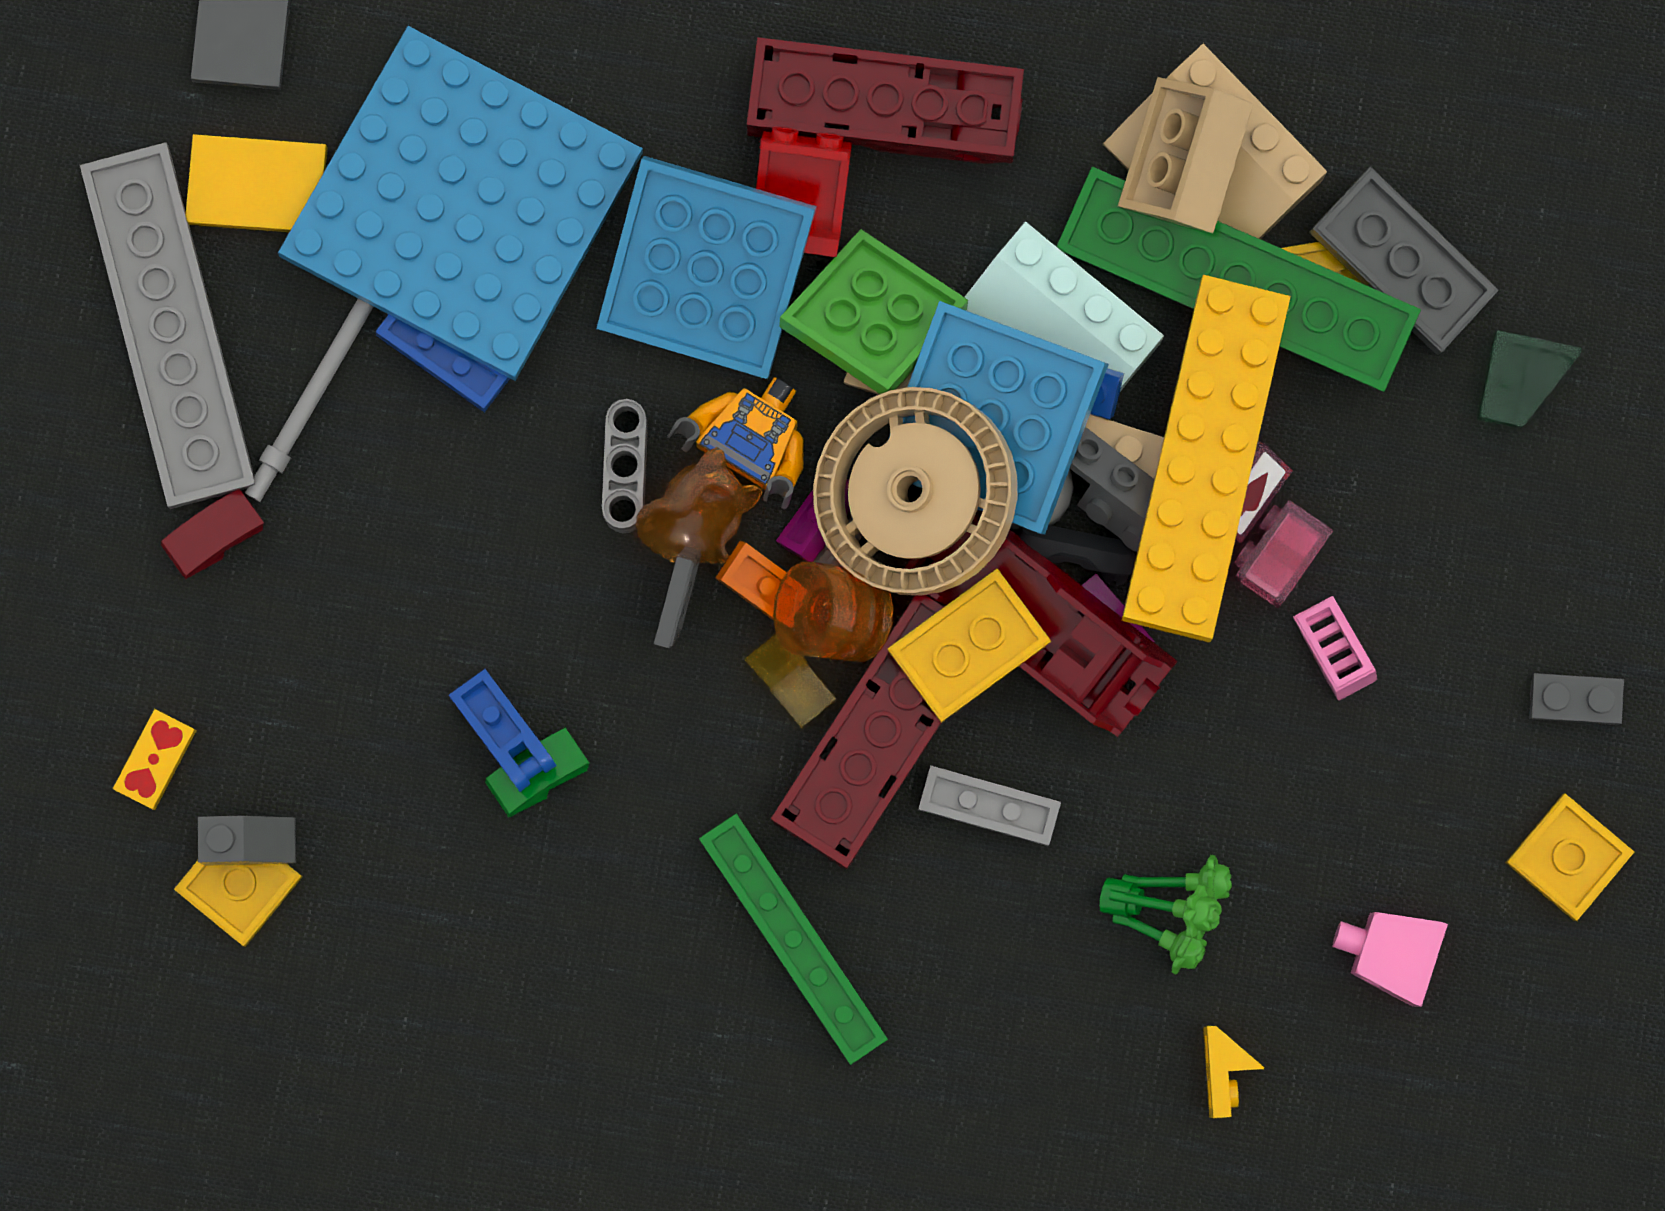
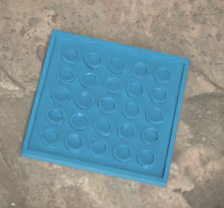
M408 26L278 254L282 259L516 381L643 154V148Z

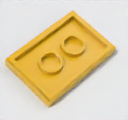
M193 134L186 205V218L189 225L290 232L326 170L327 145Z
M996 569L887 650L942 723L1050 644L1051 640L1000 571Z

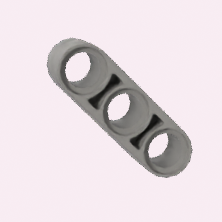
M622 399L613 403L607 411L605 422L602 512L608 526L619 533H630L636 530L643 521L645 508L648 423L642 406L630 399ZM622 412H633L640 419L637 428L628 433L617 430L614 425L617 416ZM626 455L633 457L638 463L634 474L629 477H620L613 472V464L616 459ZM620 500H628L636 507L634 516L626 522L616 521L611 516L613 505Z

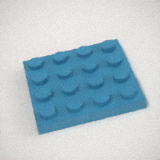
M644 156L641 159L596 329L768 379L782 333V328L779 327L780 316L789 308L817 206Z
M939 301L908 387L933 388L951 393L976 406L993 421L1007 442L1013 455L1017 473L1018 498L1012 523L1037 533L1045 534L1109 364ZM915 415L903 417V424L916 423ZM929 415L931 425L950 432L967 447L979 472L980 498L986 499V472L983 459L976 444L967 432L954 421L936 415ZM920 480L913 483V485L922 488Z

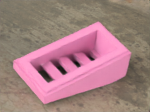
M1333 596L1293 616L1337 700H1341L1377 680L1374 666ZM1331 615L1333 616L1335 622L1314 633L1312 632L1310 626ZM1339 632L1342 633L1343 638L1321 648L1320 642ZM1350 648L1352 651L1351 655L1331 665L1328 660L1329 658ZM1359 664L1360 669L1341 679L1337 676Z

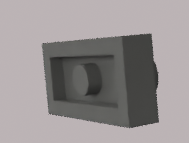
M1534 673L1531 675L1529 719L1620 725L1622 724L1624 679Z

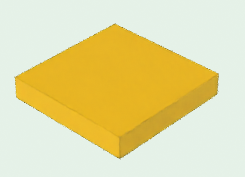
M1562 794L1505 863L1571 919L1577 921L1633 855L1634 851L1567 794Z
M197 861L174 890L242 946L246 947L303 876L288 864L205 866Z

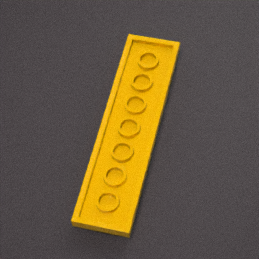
M1207 275L1202 276L1121 621L1206 642L1212 641L1291 296Z

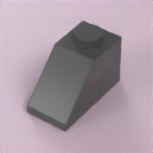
M266 816L198 817V863L205 866L296 863V818Z

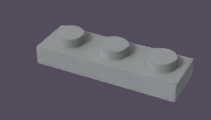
M930 765L918 810L1049 846L1061 802Z

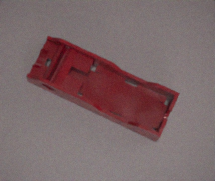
M757 37L747 117V135L762 137L763 131L772 132L773 127H788L798 130V136L816 138L818 133H833L842 136L843 142H850L852 145L865 146L881 152L982 164L1012 163L1016 136H1018L1024 69ZM765 57H772V61L764 59ZM915 74L923 75V79L915 78ZM992 107L1001 108L1000 120L991 119ZM758 109L766 110L764 120L757 119ZM825 124L849 127V130L826 128ZM909 127L917 128L915 138L908 137Z
M977 509L971 524L977 526L983 511ZM1010 529L995 556L976 575L962 584L943 592L928 594L934 600L948 605L987 575L998 569L1051 640L1050 644L1019 667L1090 723L1112 732L1117 737L1134 716L1139 715L1160 688L1159 684L1177 663L1176 659L1130 623L1121 621L1122 617L1055 564L1028 546ZM965 532L954 545L939 554L931 556L930 558L934 560L932 564L942 561L957 551L968 540L971 533ZM928 557L911 559L904 569L926 567L927 565L924 563ZM1047 651L1053 654L1049 662L1043 658ZM1129 679L1136 683L1131 692L1123 687Z
M926 595L914 596L771 817V822L799 840L805 841L819 853L846 870L942 724L887 650L945 607ZM869 682L879 688L877 693L867 688ZM923 716L931 721L932 725L927 727L918 720ZM834 737L838 741L824 761L820 757ZM893 775L897 779L885 798L878 796L890 776ZM787 810L797 816L794 822L783 816ZM838 844L850 850L847 856L835 850Z

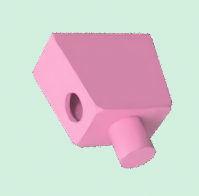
M1373 912L1368 917L1365 929L1341 921L1338 925L1332 947L1356 955L1351 974L1411 1006L1422 1007L1448 924Z

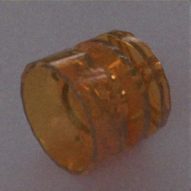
M802 561L789 569L781 580L775 595L773 619L776 635L782 646L793 655L865 662L875 657L881 650L892 627L893 603L891 592L867 584L853 576L843 566Z

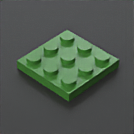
M860 229L837 254V257L825 267L780 316L779 327L877 393L882 394L890 390H896L914 370L939 301L967 310L968 299Z

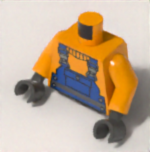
M775 377L761 398L745 388L738 394L727 392L700 405L688 417L679 418L667 435L669 439L677 433L684 435L687 441L681 449L685 452L689 451L696 441L699 450L764 489L763 500L767 502L771 494L781 495L784 498L781 506L783 509L789 506L794 486L804 468L803 437L796 430L797 421L784 413L796 390Z

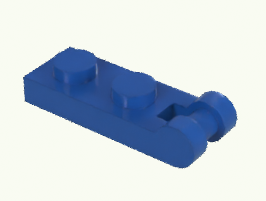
M486 669L449 694L455 706L519 792L531 785L529 780L542 770L547 773L557 766ZM527 748L532 756L520 765H517L513 758Z

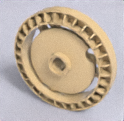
M907 387L887 391L870 398L852 410L837 425L826 442L817 463L813 484L814 510L818 528L826 546L837 561L853 576L867 584L900 595L921 596L943 592L962 584L976 575L995 556L1005 541L1014 519L1018 498L1017 473L1013 455L1004 436L993 421L976 406L951 393L933 388ZM915 415L916 423L903 424V417ZM929 415H936L954 421L967 432L976 444L983 459L986 472V499L980 498L979 472L967 447L950 432L931 425ZM889 423L891 434L888 442L880 447H873L868 443L853 466L848 485V502L853 520L848 523L845 509V486L853 459L862 445L876 431ZM920 480L922 493L916 501L910 502L908 499V489L910 485ZM978 507L983 509V512L976 526L971 523ZM965 532L971 533L968 540L957 551L942 561L926 567L914 569L893 568L880 563L872 557L879 550L904 559L931 557L954 545ZM858 533H861L868 541L863 546L855 538Z

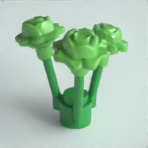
M1210 855L1206 865L1201 868L1199 873H1186V877H1135L1126 874L1123 875L1122 880L1108 877L1101 891L1100 911L1113 915V923L1128 926L1159 941L1158 946L1170 951V959L1173 961V974L1177 975L1181 968L1195 969L1205 954L1207 942L1202 939L1205 932L1215 929L1219 924V915L1222 909L1217 899L1228 898L1230 895L1229 890L1232 887L1229 867L1218 864L1216 856ZM1138 887H1186V891L1195 892L1187 898V901L1177 899L1175 902L1146 897L1144 896V890ZM1142 906L1172 912L1174 917L1183 918L1186 930L1178 935L1167 929L1162 932L1131 917V914L1138 916Z

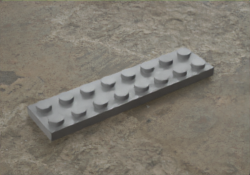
M165 142L80 165L168 508L181 507L229 494L235 490H244L255 485L248 449L168 144Z

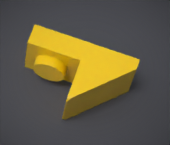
M1217 1026L1203 1027L1209 1118L1231 1117V1107H1238L1239 1099L1237 1080H1229L1228 1071L1264 1069V1067Z

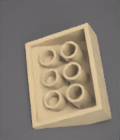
M1204 44L1166 78L1214 88L1253 103L1248 126L1244 132L1235 161V168L1230 177L1221 213L1217 221L1261 239L1324 179L1327 173L1324 167ZM1152 94L1103 143L1107 150L1128 171Z

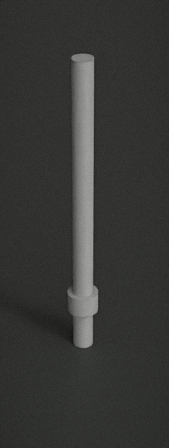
M357 299L272 446L267 445L259 461L262 464L254 476L255 485L247 488L245 492L247 496L261 502L278 472L283 473L291 459L288 456L291 448L374 306Z

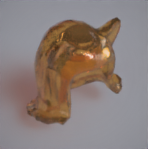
M718 447L707 451L699 462L681 469L672 478L661 499L651 501V504H646L640 509L636 516L637 522L635 524L638 531L637 535L647 547H651V551L660 554L670 562H676L677 556L686 546L701 550L700 563L724 564L730 557L725 549L726 543L737 532L742 514L756 505L763 491L755 485L742 486L733 472L726 467L724 451Z

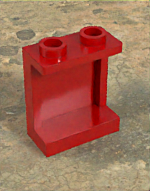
M773 127L772 132L763 131L760 143L761 151L756 189L817 206L804 253L837 257L852 143L843 142L842 136L833 133H818L816 138L798 136V130L788 127Z

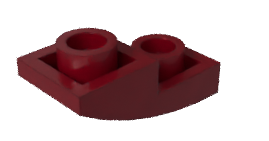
M239 489L214 502L183 523L161 541V546L186 580L222 560L224 552L229 548L261 532L264 522Z

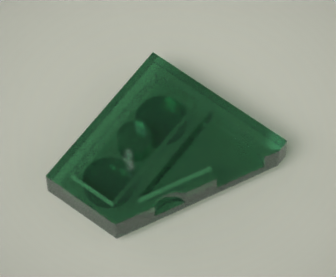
M1497 330L1494 333L1477 419L1521 429L1580 356L1582 348Z

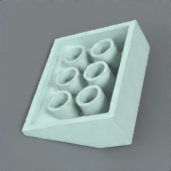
M1027 222L1009 240L965 296L968 299L966 310L968 312L1108 363V369L1124 373L1120 391L1156 350L1164 337L1162 333Z

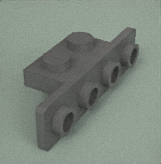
M1085 427L1070 469L1090 483V486L1077 506L1084 510L1091 520L1105 526L1122 539L1129 549L1137 552L1154 479Z

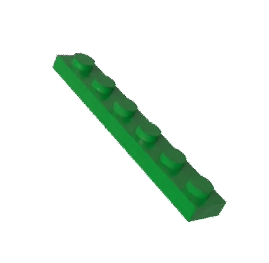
M737 813L700 837L699 840L849 1064H853L887 1041V1037Z

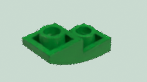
M566 728L540 741L557 766L547 773L542 770L529 780L531 785L521 792L518 791L502 767L486 778V785L508 817L547 799L550 789L587 771L589 761ZM526 749L514 757L513 760L517 765H520L532 755Z

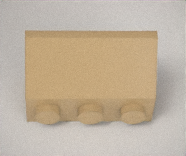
M1157 77L1118 206L1181 226L1213 233L1221 213L1230 177L1235 168V161L1244 132L1248 126L1253 103L1214 88Z

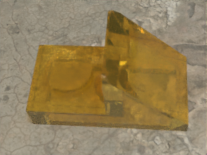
M780 631L745 658L748 665L801 729L836 701V698L808 666L806 659Z

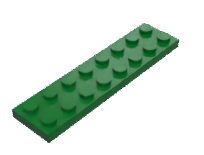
M1091 167L1058 242V249L1192 309L1195 306L1200 280L1203 275L1291 296L1279 347L1385 393L1421 309L1219 221L1216 223L1214 232L1209 233L1119 207L1118 204L1125 180Z

